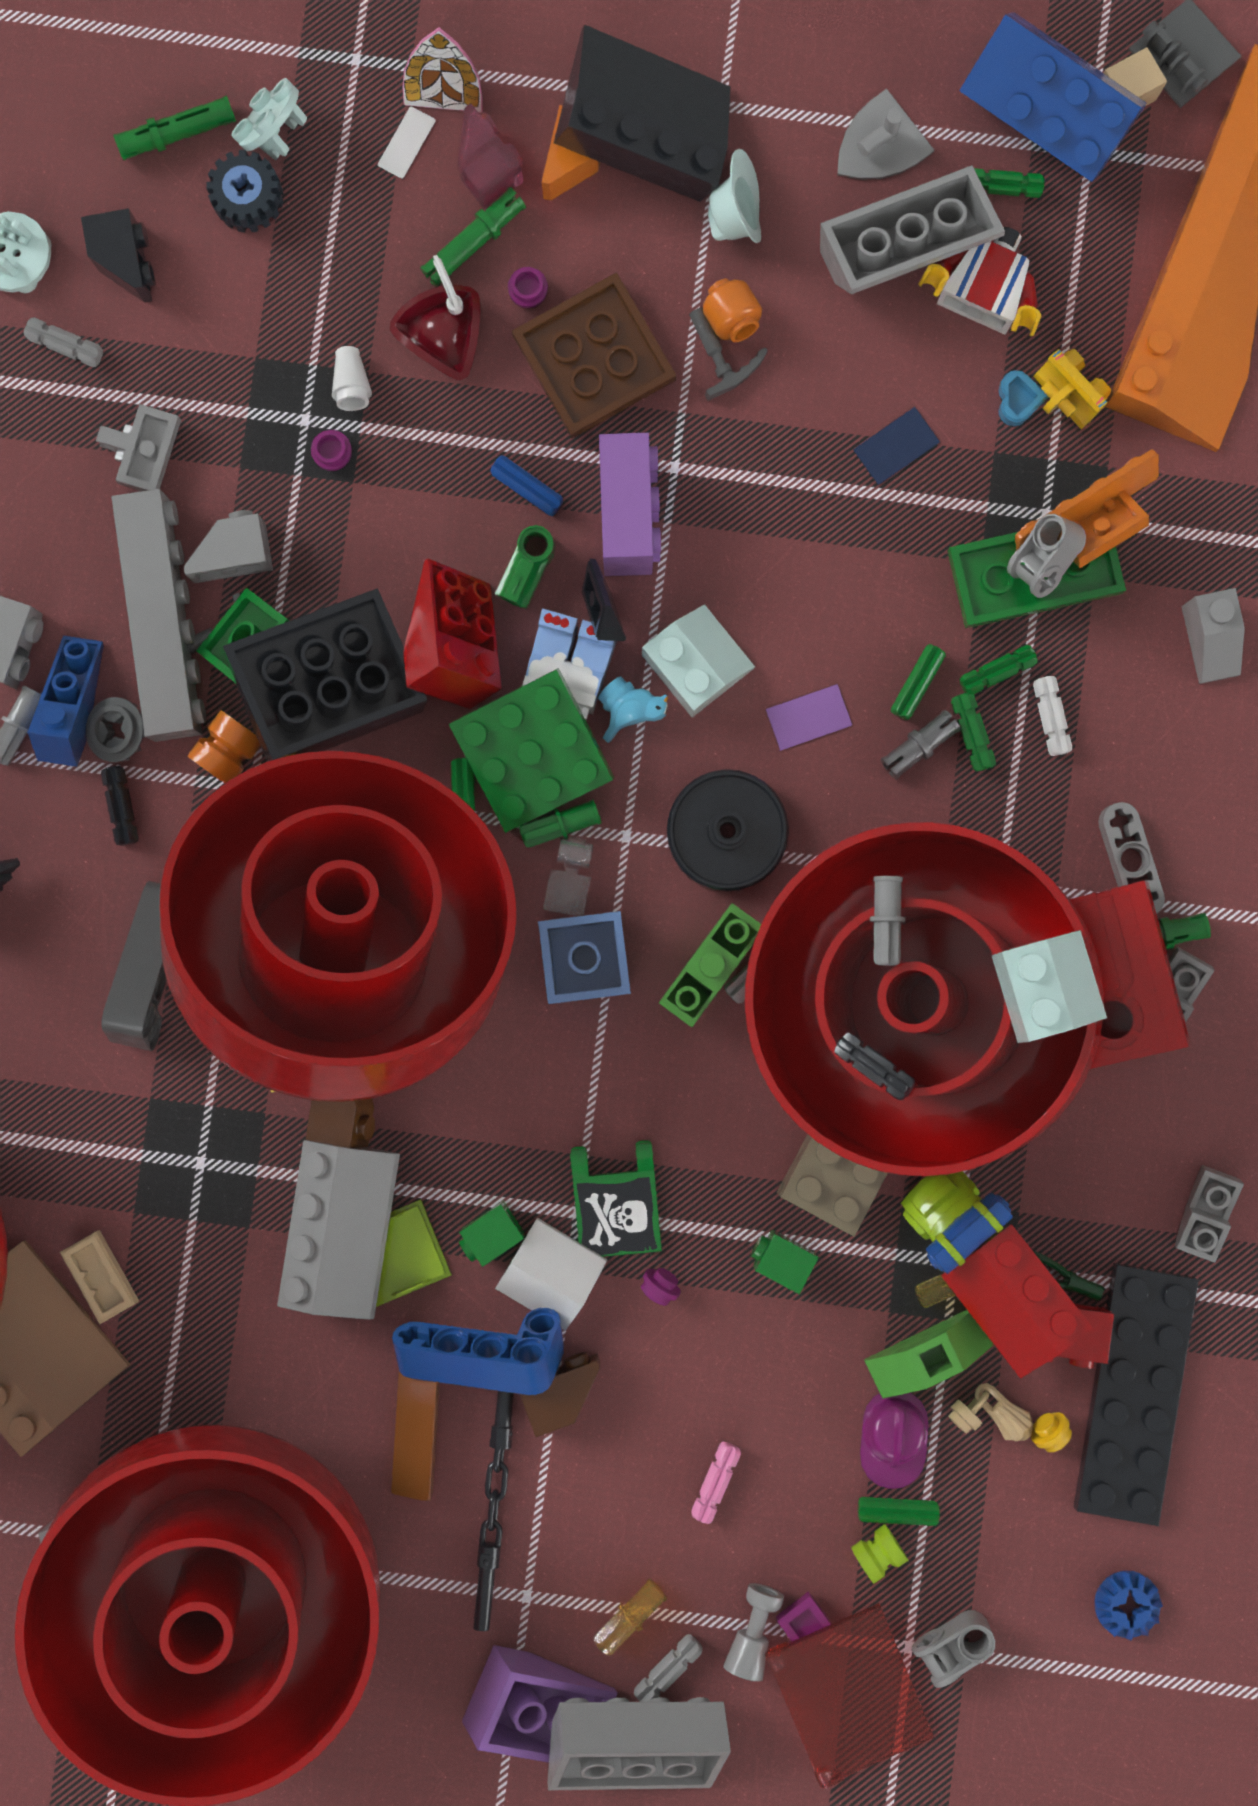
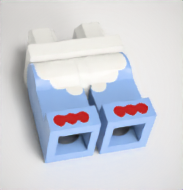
M542 608L537 635L522 686L559 668L585 720H587L588 714H594L596 702L617 641L598 640L591 622L582 620L578 640L570 662V654L578 631V618Z

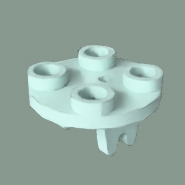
M287 78L282 79L271 92L265 87L260 89L250 101L249 106L253 109L248 118L238 123L231 136L246 151H252L259 147L274 160H277L280 155L286 156L290 149L278 135L279 128L285 123L291 129H295L298 124L303 126L307 120V116L296 104L299 90Z
M9 211L0 213V250L6 247L5 251L0 252V291L29 293L36 288L37 283L49 268L51 240L37 221L22 213ZM17 253H21L19 257H15Z

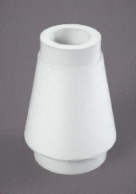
M353 346L340 347L335 351L332 398L336 401L338 408L345 411H358L369 405L372 391L359 349Z

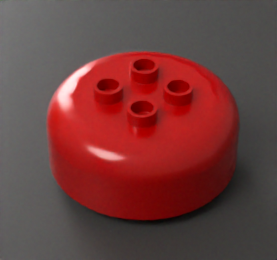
M321 751L290 755L265 762L226 782L192 813L181 828L165 863L160 887L159 908L163 967L174 1001L190 1029L217 1059L237 1074L275 1092L301 1099L346 1102L375 1098L407 1088L427 1078L447 1064L467 1045L489 1014L497 996L515 936L516 898L512 877L496 839L482 819L456 793L423 772L397 761L357 752Z
M908 822L864 831L842 840L806 864L787 883L764 917L753 944L745 982L746 1023L752 1051L765 1082L783 1110L809 1136L835 1154L856 1164L898 1175L935 1176L971 1170L1003 1158L1024 1147L1042 1134L1060 1117L1073 1101L1088 1075L1099 1044L1103 1022L1102 1019L1070 1031L1031 1042L1018 1043L991 955L1081 930L1104 1006L1101 968L1094 944L1076 908L1056 883L1030 859L998 839L956 825L933 822ZM875 876L903 877V882H901V917H905V922L901 923V960L898 965L894 966L877 965L874 962V922H870V917L874 916ZM846 1033H852L864 1042L862 1044L864 1048L866 1045H869L897 1066L895 1071L899 1072L902 1069L914 1078L915 1085L911 1093L903 1100H897L886 1092L887 1086L879 1087L853 1068V1061L847 1063L836 1055L834 1050L838 1040Z
M196 1425L160 1433L129 1446L109 1458L90 1473L72 1492L45 1534L25 1575L16 1612L15 1653L24 1694L36 1720L61 1754L79 1770L98 1783L138 1800L171 1806H208L240 1800L280 1784L318 1757L337 1737L361 1700L370 1678L376 1656L380 1610V1576L372 1537L361 1512L339 1480L320 1461L306 1451L277 1436L241 1426Z

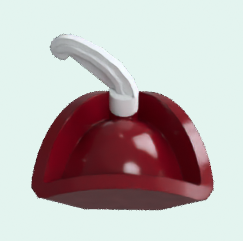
M434 255L433 263L443 286L424 291L406 302L392 318L390 332L398 341L422 360L447 376L460 381L467 378L470 374L476 352L480 327V298L478 292L471 287L452 285L441 258Z

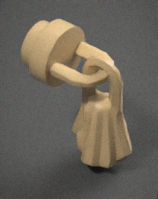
M988 1383L980 1384L976 1388L975 1398L968 1406L957 1400L950 1407L953 1411L948 1417L965 1434L971 1429L976 1431L981 1426V1420L975 1415L981 1407L994 1420L1005 1440L1025 1441L1032 1434L1033 1422L1030 1412L1011 1403L994 1386ZM990 1394L998 1401L994 1407L987 1402Z

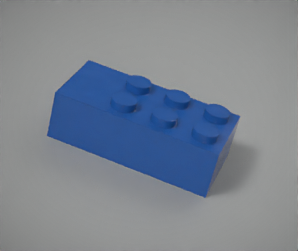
M1015 12L1005 14L959 90L1091 182L1100 175L1147 104Z

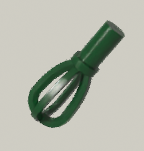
M1033 1251L1043 1264L1053 1268L1063 1276L1062 1280L1056 1281L1064 1291H1072L1095 1301H1099L1102 1298L1104 1292L1102 1285L1079 1277L1075 1272L1068 1271L1051 1258Z

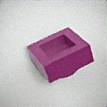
M809 1591L776 1616L778 1624L801 1655L835 1631L833 1623Z

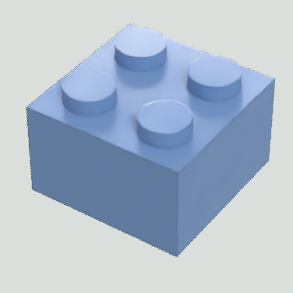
M621 911L538 921L548 1004L631 994Z

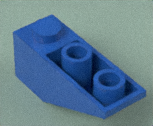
M70 636L62 637L27 732L37 761L78 767L87 741V719L94 706L104 647L103 641Z

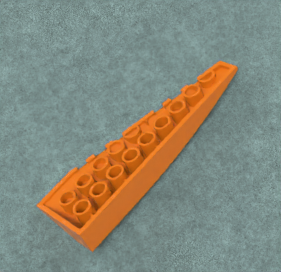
M1254 44L1110 393L1108 403L1105 406L1214 452H1217L1220 448L1248 379L1258 309L1257 44Z

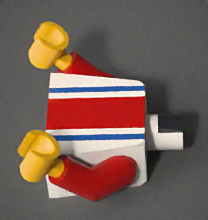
M1003 227L1005 230L1004 236L995 239L994 242L989 241L940 260L936 264H930L918 283L920 287L924 283L935 287L936 290L933 295L936 297L940 295L937 301L938 305L1006 335L1010 326L1011 331L1014 332L1017 331L1018 326H1024L1030 330V336H1034L1041 319V313L1037 309L1038 302L1034 277L1027 272L1030 260L1015 252L1022 236L1018 231L1009 227Z

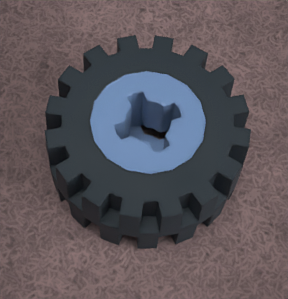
M239 150V156L235 157L232 152L225 154L227 160L223 162L219 158L215 162L217 170L210 169L208 173L210 182H206V189L209 193L208 197L215 212L228 227L232 229L235 226L239 232L245 233L246 228H250L252 233L258 232V225L261 224L264 228H267L271 225L269 219L272 217L276 220L279 216L278 207L282 208L284 202L281 196L284 195L283 189L274 168H272L266 158L262 160L260 155L253 151L251 156H248L246 150ZM245 184H247L246 188L243 189L241 192L237 191V189H240L241 187L245 186Z

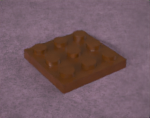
M617 272L512 330L514 340L571 439L676 381V374Z

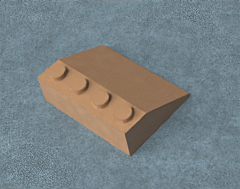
M26 1240L8 1252L7 1279L0 1309V1433L18 1455L22 1457L42 1442L130 1365Z

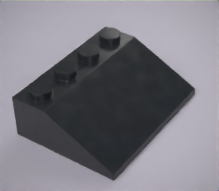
M584 25L581 30L554 144L701 202L719 185L728 148L731 86Z
M378 588L223 646V651L251 724L268 762L290 755L325 751L423 712L427 702L424 693L406 687L404 646Z

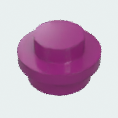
M532 267L520 268L509 279V296L519 307H537L547 296V280L538 269Z
M326 430L314 438L311 445V454L315 463L320 468L327 471H336L347 465L352 455V447L348 438L343 433L337 430Z
M650 1268L644 1273V1282L641 1285V1289L655 1303L667 1306L671 1300H677L680 1296L681 1290L677 1285L678 1279L670 1271L664 1268H658L657 1270Z

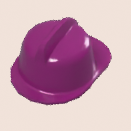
M879 1393L866 1406L863 1416L860 1447L861 1466L867 1477L878 1486L888 1489L903 1488L914 1482L923 1470L927 1452L928 1416L922 1402L912 1393L884 1399Z

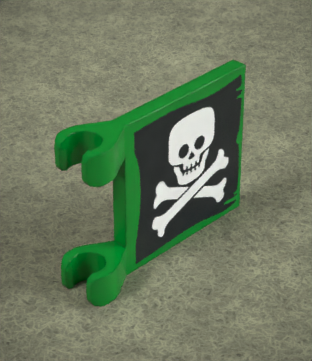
M649 1140L636 1142L637 1171L589 1175L586 1147L577 1146L571 1148L570 1159L578 1240L580 1244L603 1257L662 1251L652 1143Z

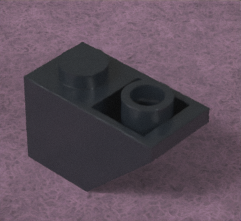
M129 208L81 217L87 256L97 270L143 302H151L150 286H155L156 281L151 262L145 261L143 248L149 247V241L144 223L137 222Z

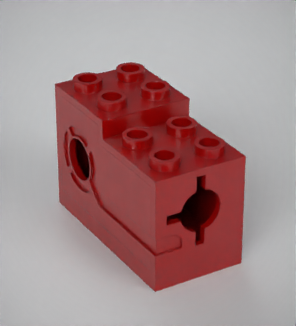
M1144 880L1112 888L1111 890L1069 899L1086 925L1094 944L1101 968L1104 991V1009L1107 1018L1103 1019L1099 1044L1090 1069L1189 1047L1190 1038L1149 883Z

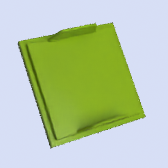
M421 1199L391 1211L376 1307L452 1275Z

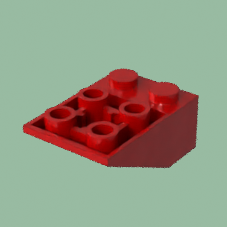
M429 558L424 561L403 651L407 688L471 709L502 689L490 583Z

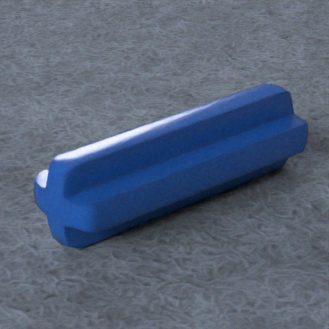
M499 456L493 463L490 470L493 477L549 516H554L563 504V497L506 456Z

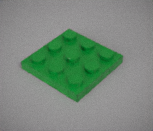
M559 668L449 723L458 744L505 833L615 778Z

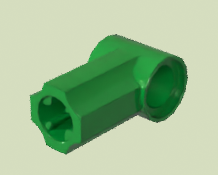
M533 525L522 530L518 536L517 547L495 592L497 597L527 610L548 564H550L555 555L553 537L547 529L542 526ZM533 538L544 539L548 544L547 550L540 556L529 555L525 551L529 540Z

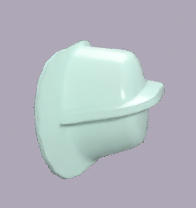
M742 149L735 150L732 155L730 177L710 194L708 218L712 236L717 241L726 239L736 240L749 236L752 241L759 243L762 237L759 223V186L752 161Z

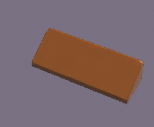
M400 1371L398 1376L391 1494L421 1501H430L433 1495L440 1382L408 1378L403 1376Z

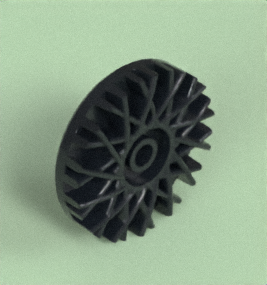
M717 770L694 779L679 793L669 813L666 833L671 856L681 872L687 875V878L713 891L731 892L754 886L771 874L781 861L786 850L789 825L786 811L780 798L767 783L747 772ZM723 824H731L735 829L734 836L724 838L720 834V827Z

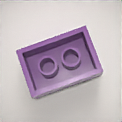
M649 433L599 434L604 576L652 575L653 562H660L661 553L660 528H652L653 522H659L660 512L659 487H651V483L658 482L657 446H649Z

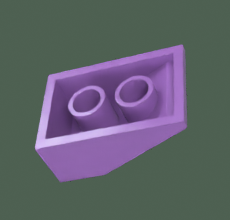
M493 1645L462 1723L476 1748L480 1751L549 1762L552 1720L559 1703L572 1698H584L588 1702H606L616 1698L617 1691L613 1687L533 1653Z

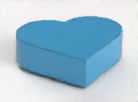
M1017 370L1010 371L999 384V396L1003 400L999 406V417L1009 426H1019L1043 405L1049 397L1027 374Z

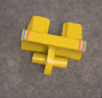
M1058 349L1033 377L1050 398L1043 407L1044 411L1050 414L1058 407L1067 418L1070 417L1080 429H1083L1108 403L1106 399L1111 393V388L1103 379L1095 378L1092 382H1089L1080 373L1085 367L1084 358L1075 349L1064 354Z

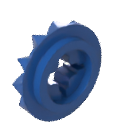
M1119 1571L1108 1576L1100 1584L1095 1596V1612L1102 1626L1114 1637L1119 1636L1132 1641L1134 1637L1148 1636L1149 1630L1155 1624H1160L1159 1614L1163 1604L1157 1587L1146 1576L1135 1571ZM1129 1592L1137 1604L1143 1605L1132 1610L1130 1621L1123 1609L1116 1608L1119 1605L1126 1604Z

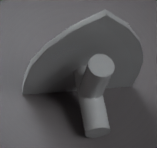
M885 89L870 100L855 115L847 128L839 150L837 175L858 180L887 178L901 174L914 167L935 150L890 92Z

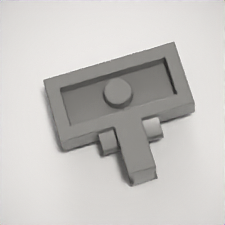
M139 404L133 426L125 424L123 432L100 426L96 442L100 443V447L116 452L114 459L121 462L116 477L118 484L139 491L160 489L181 423L179 416Z

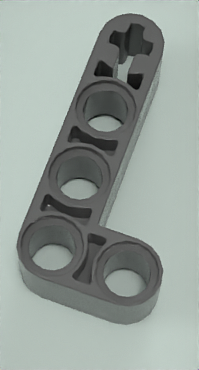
M148 881L142 891L104 1007L101 1026L110 1042L148 1051L154 1050L159 1039L162 1018L157 1009L167 981L162 961L159 905L161 883Z

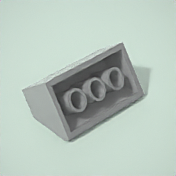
M971 165L821 223L820 253L834 283L848 293L854 294L1003 237L1005 230Z
M309 1140L303 1141L277 1303L278 1307L311 1315L374 1319L400 1154L368 1147L346 1148Z
M662 1697L653 1698L647 1702H629L626 1698H613L606 1702H588L584 1698H572L565 1702H560L552 1720L547 1780L548 1790L711 1788L731 1753L724 1702H710L708 1698L704 1697L693 1698L687 1702H670L669 1699Z

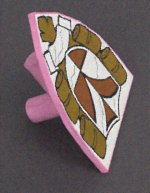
M440 27L424 37L409 56L403 75L404 105L483 113L480 78L472 60L458 42Z

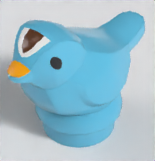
M622 676L610 682L598 696V699L603 704V709L611 714L609 727L603 736L607 743L621 729L645 721L661 720L668 712L667 695L658 697L653 696L650 691L643 688L634 689L633 684L630 681L626 682Z

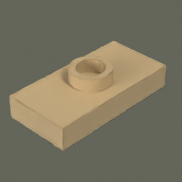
M100 1230L60 1252L99 1324L139 1302Z

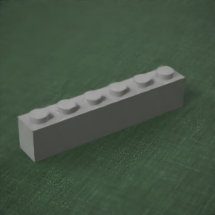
M160 489L111 496L144 735L154 742L203 735L201 724L206 723V710L203 700L197 698L196 684L201 682L199 664L196 659H192L188 649V644L195 643V631L191 619L186 620L184 604L190 603V595L186 581L181 580L179 565L184 564V553L180 540H175L173 525L179 524L176 504L173 500L170 501Z

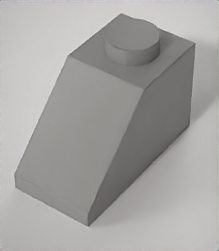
M249 510L235 511L229 514V518L217 520L184 565L185 575L193 583L272 571L273 565L266 523L258 513L253 514Z
M1236 588L1195 596L1181 606L1199 684L1241 675L1245 627Z

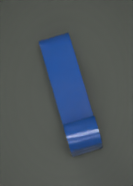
M537 1308L529 1312L523 1319L517 1335L424 1322L404 1323L397 1327L392 1335L398 1368L405 1377L525 1395H537L549 1389L564 1354L560 1316L555 1310L550 1308Z

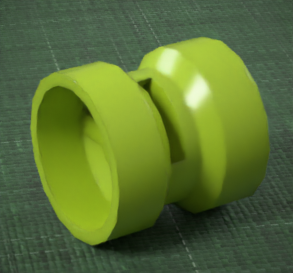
M886 1524L875 1530L874 1541H871V1539L868 1541L860 1540L851 1547L855 1557L873 1584L885 1577V1572L889 1569L888 1565L891 1564L899 1568L909 1561Z

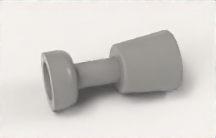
M750 1583L746 1592V1599L753 1606L748 1627L747 1630L740 1629L737 1631L723 1667L726 1671L739 1678L750 1681H762L769 1640L763 1636L769 1612L780 1610L784 1595L771 1587Z

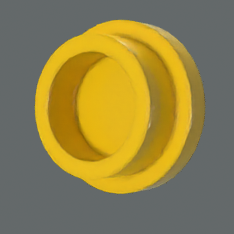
M1060 1412L1043 1414L1033 1425L1031 1434L1033 1443L1038 1448H1044L1047 1452H1056L1062 1449L1072 1436L1069 1420Z

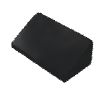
M590 558L587 563L581 592L595 636L598 640L625 641L626 636L611 591L597 560Z

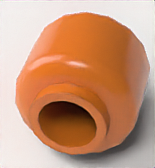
M724 278L715 282L709 288V295L703 303V313L715 334L722 340H731L732 342H741L749 338L759 328V320L762 316V307L751 288L744 280L735 279L729 281V279Z

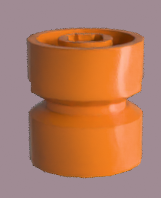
M220 710L208 726L210 736L208 738H200L187 756L217 779L226 783L242 773L244 770L241 763L242 760L252 759L261 745L253 732Z

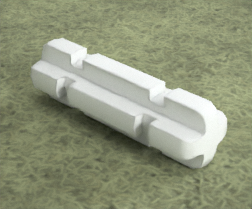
M1055 676L1039 678L1034 681L1033 687L1036 698L1040 697V703L1037 704L1044 734L1049 736V739L1046 740L1049 754L1051 756H1058L1072 751L1070 735L1065 734L1068 726L1061 697L1056 695L1059 692L1057 679Z

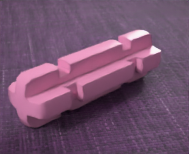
M724 1441L720 1443L715 1454L717 1460L716 1462L712 1461L699 1491L701 1497L696 1498L691 1510L693 1518L706 1524H710L713 1521L717 1512V1506L715 1505L716 1503L720 1504L733 1474L731 1468L736 1467L741 1456V1451L737 1446Z

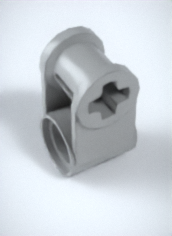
M1047 514L1041 517L1021 547L1011 556L1007 565V573L1013 578H1021L1030 586V592L1037 598L1047 596L1058 586L1063 574L1083 550L1086 543L1085 530L1081 525L1056 514ZM1062 531V536L1060 540L1057 542V537L1059 533Z
M967 1610L961 1612L942 1626L919 1637L914 1642L911 1650L916 1657H921L932 1674L931 1682L936 1688H942L953 1683L963 1673L992 1656L995 1650V1638L985 1616L975 1610ZM971 1630H981L984 1632L982 1638L976 1642L964 1640L965 1635Z

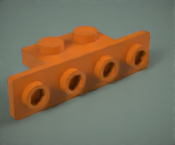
M1153 449L1141 456L1130 459L1116 472L1106 478L1096 480L1088 489L1072 499L1062 501L1053 511L1048 513L1081 525L1085 530V546L1074 559V563L1079 568L1149 526V515L1135 502L1131 495L1154 482L1159 477V455ZM1037 521L1028 522L1016 533V551L1029 536ZM1062 531L1059 533L1057 537V542L1060 540L1062 536Z

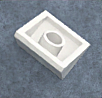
M537 1218L495 1289L530 1310L537 1308L555 1310L560 1316L562 1329L566 1331L586 1302L607 1259Z

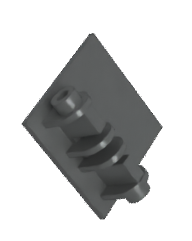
M1185 0L1159 23L1155 20L1152 21L1143 30L1144 36L1129 47V51L1132 54L1148 47L1167 80L1163 89L1180 108L1241 58L1237 50L1192 0Z

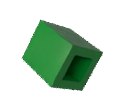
M503 1200L464 1226L459 1232L463 1237L459 1244L471 1262L477 1259L483 1267L522 1241L526 1233Z
M771 1229L768 1237L763 1235L759 1237L750 1256L756 1259L753 1264L756 1272L799 1295L819 1258L814 1251Z

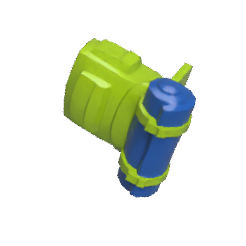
M963 1171L947 1175L926 1176L901 1202L905 1209L903 1216L908 1223L915 1229L918 1235L925 1240L931 1239L932 1241L926 1248L927 1257L931 1265L935 1269H939L947 1274L951 1273L957 1266L961 1267L969 1255L996 1232L1000 1233L1004 1229L1003 1226L1013 1218L1009 1203L1004 1198L992 1192L983 1199L978 1196V1188Z

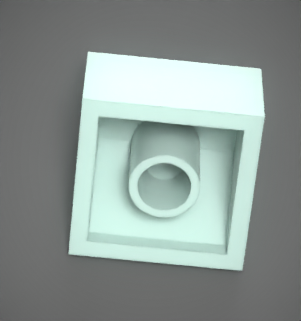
M705 604L674 621L642 647V657L692 718L755 668L753 663Z
M1081 930L991 955L1018 1043L1031 1042L1107 1018Z

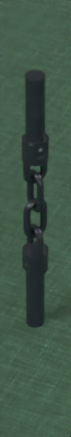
M498 1391L495 1422L492 1425L489 1447L494 1448L495 1452L494 1461L488 1465L486 1471L485 1495L490 1501L488 1519L481 1525L477 1566L479 1567L473 1623V1629L476 1631H488L490 1628L495 1570L499 1568L502 1526L497 1520L499 1501L504 1499L507 1492L508 1467L504 1463V1453L506 1449H511L513 1426L511 1425L514 1397V1393ZM493 1469L496 1473H499L502 1469L500 1493L497 1489L491 1493ZM487 1528L489 1531H494L496 1528L495 1542H485Z

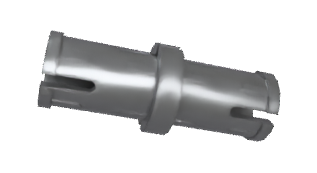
M942 711L939 716L920 731L913 730L907 735V741L880 759L886 770L900 760L889 772L895 780L922 758L925 760L933 756V750L955 733L961 731L956 720L940 729L952 717L948 711Z

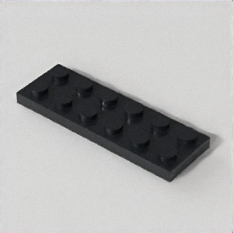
M1113 1263L1106 1309L1114 1314L1108 1364L1097 1363L1073 1506L1077 1512L1159 1526L1199 1279Z

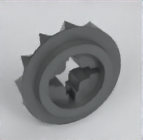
M111 697L99 702L92 709L86 723V739L90 749L100 759L114 763L130 761V756L135 752L142 751L140 743L145 735L142 714L137 709V704L124 698ZM108 721L122 724L121 730L124 733L125 739L113 738L115 730Z

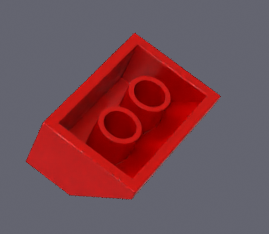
M1009 1224L1005 1225L1000 1233L996 1232L969 1255L961 1267L957 1266L949 1274L944 1272L941 1277L1021 1379L1063 1353L1091 1331L1093 1327L1014 1226Z

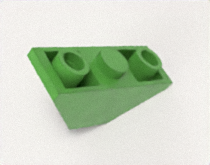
M731 903L659 1001V1004L690 1027H693L754 944L761 924Z
M965 1310L864 1359L881 1397L884 1399L930 1388L967 1369L994 1344L970 1313Z

